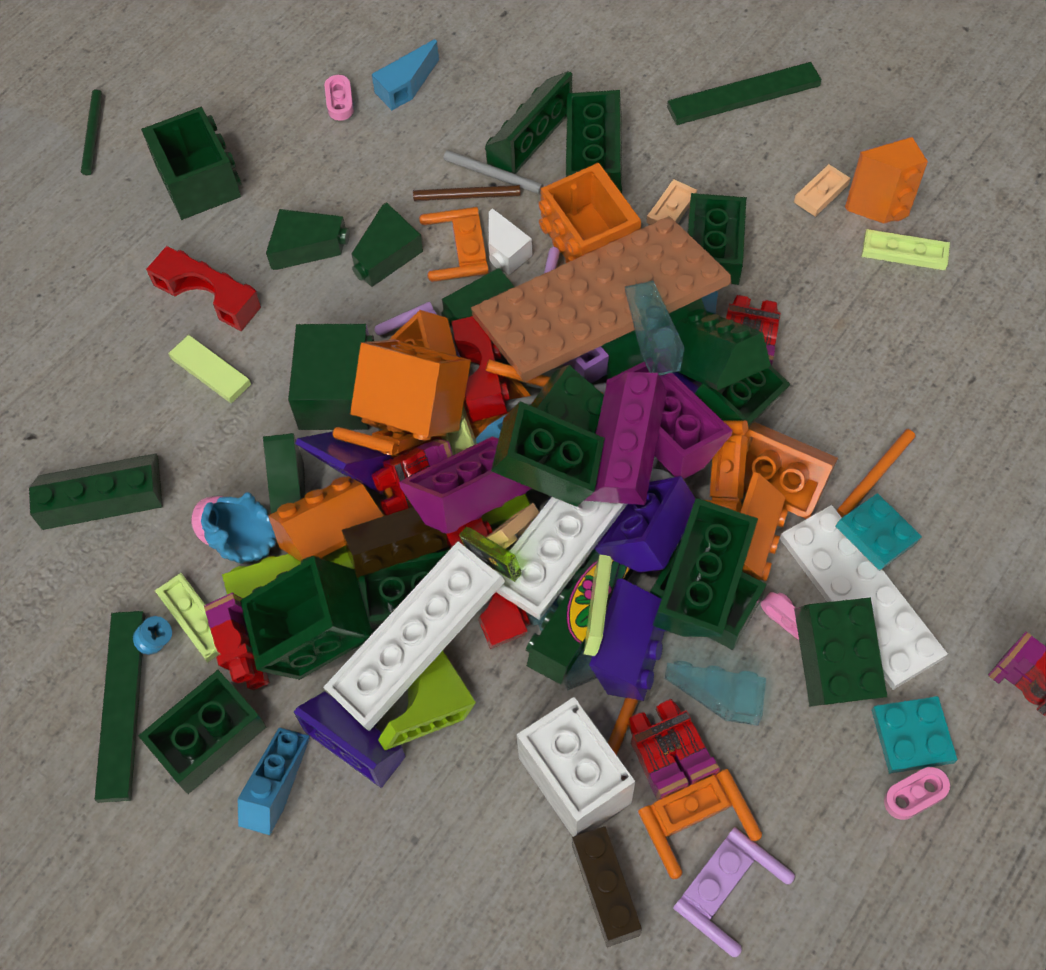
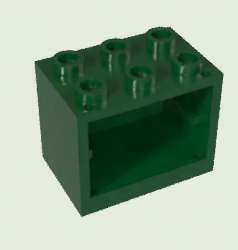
M202 106L141 129L155 166L181 220L241 197L238 186L242 185L237 171L232 170L236 167L231 152L224 151L227 149L221 133H215L218 130L212 115L206 116Z
M296 324L288 401L298 430H334L336 427L348 430H368L369 424L361 422V417L350 414L361 342L374 341V336L368 333L367 324Z
M317 556L303 559L298 566L278 574L276 579L264 586L255 588L250 595L240 600L257 671L300 680L364 644L372 635L354 569Z

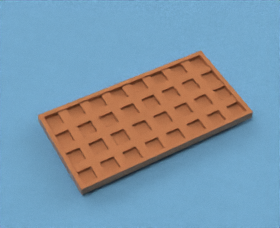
M668 216L493 298L485 300L471 307V311L478 324L510 365L515 368L521 379L526 382L731 284V275L679 224Z

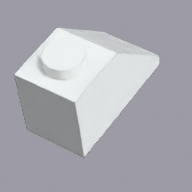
M494 209L489 211V259L494 267L500 268L510 275L532 257V238Z

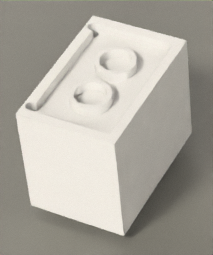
M575 697L517 734L520 761L572 837L594 830L632 803L635 780ZM622 776H626L627 779H625L624 781H622V780H621V777H622Z

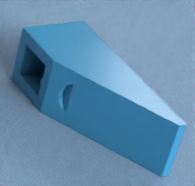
M434 39L372 74L375 94L391 111L414 98L439 61L437 41Z
M278 728L238 797L239 827L267 835L272 833L285 808L309 742L308 735Z

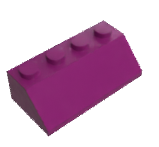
M655 356L607 380L606 386L627 372L659 374L667 393L655 457L675 477L681 476L685 479L705 468L732 435L733 430Z
M627 372L606 386L596 432L597 435L605 438L594 493L584 501L645 505L667 393L658 373Z
M492 436L400 481V488L425 525L440 530L443 533L455 532L462 525L481 518L483 514L494 508L502 507L507 501L524 495L528 490L532 489L491 471L499 438Z

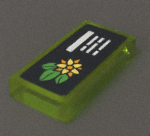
M466 527L459 534L463 545L488 566L514 582L521 576V568L513 553L470 527Z

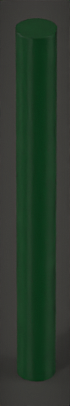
M94 89L91 94L81 164V173L86 176L92 173L102 92Z

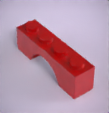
M166 246L146 268L153 286L174 297L185 291L196 289L214 294L213 306L219 320L239 331L246 327L261 308L257 291L248 284L243 285L235 281L225 272L219 273L213 270L207 263L203 261L198 262L190 258L182 250L176 251Z
M473 316L452 321L459 355L480 365L468 377L465 392L466 403L472 422L506 414L505 401L510 400L507 384H501V380H505L506 377L485 371L489 359L493 361L501 360L499 349Z
M481 518L472 520L459 527L457 531L446 533L449 549L457 541L465 546L462 540L464 539L501 562L503 560L500 549H493L487 552L481 543L483 539L493 532L488 520L482 521ZM497 592L492 595L489 606L478 619L490 649L526 635L528 632L526 626L530 625L526 611L521 608L518 609L517 605Z

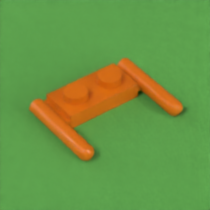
M478 207L420 215L419 221L422 225L452 221L459 267L429 271L427 275L429 281L434 282L488 274Z
M723 421L733 431L732 435L712 458L710 497H712V500L705 501L741 512L747 451V437L745 434L748 431L747 421Z
M381 423L379 425L369 424L372 427L383 429L372 433V436L341 427L334 428L332 432L335 439L381 451V453L387 455H399L402 451L411 450L412 447L428 441L414 438L412 432L387 430V425Z
M729 769L705 778L654 802L652 805L638 810L671 879L680 878L683 872L666 837L714 816L733 806L751 841L761 839L762 832Z

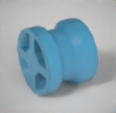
M152 616L144 620L133 634V643L137 650L148 655L159 652L172 637L171 625L167 620L158 616Z

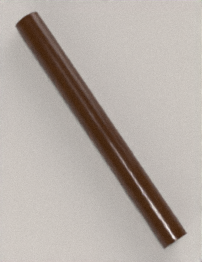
M520 185L413 190L414 201L521 196Z

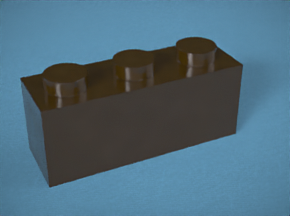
M414 507L342 530L346 550L357 577L374 573L378 570L448 547L446 533L425 525Z
M606 826L572 837V848L606 947L608 948L639 937L642 927Z

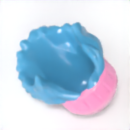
M249 492L244 493L239 498L206 497L199 501L193 510L191 524L194 533L203 543L216 549L224 559L240 564L254 560L258 561L261 558L267 557L270 552L269 549L276 544V537L267 515L268 510L260 502L256 501L255 497Z

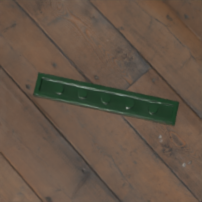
M812 62L671 99L667 101V108L675 124L680 125L819 87L822 79Z
M143 611L111 613L94 798L97 803L131 801L143 655L133 643V634L145 620L146 615Z

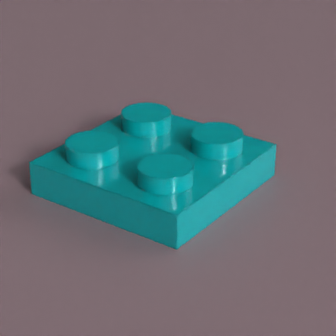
M878 493L842 517L835 525L879 571L922 538Z
M938 696L877 705L872 708V715L889 774L954 764L958 760Z

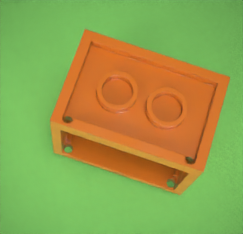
M599 163L541 188V201H539L541 219H539V224L543 233L549 234L552 238L553 246L558 248L560 253L563 254L566 263L641 229V219Z
M398 340L361 342L350 414L361 417V422L366 424H385L389 431L412 432L413 437L420 440H431L432 436L446 437L447 433L459 431L471 360Z

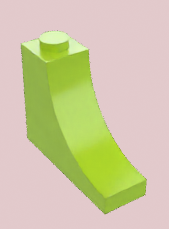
M443 650L408 688L406 712L390 721L379 737L378 741L384 751L465 720L476 704V701Z

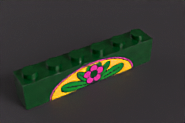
M595 548L586 558L588 563L585 568L580 566L571 581L573 583L571 589L564 588L560 594L556 611L550 610L547 613L541 626L543 630L540 635L534 633L526 647V651L529 652L526 666L560 685L584 650L594 572L600 555ZM612 560L606 611L617 578L628 581L634 571Z

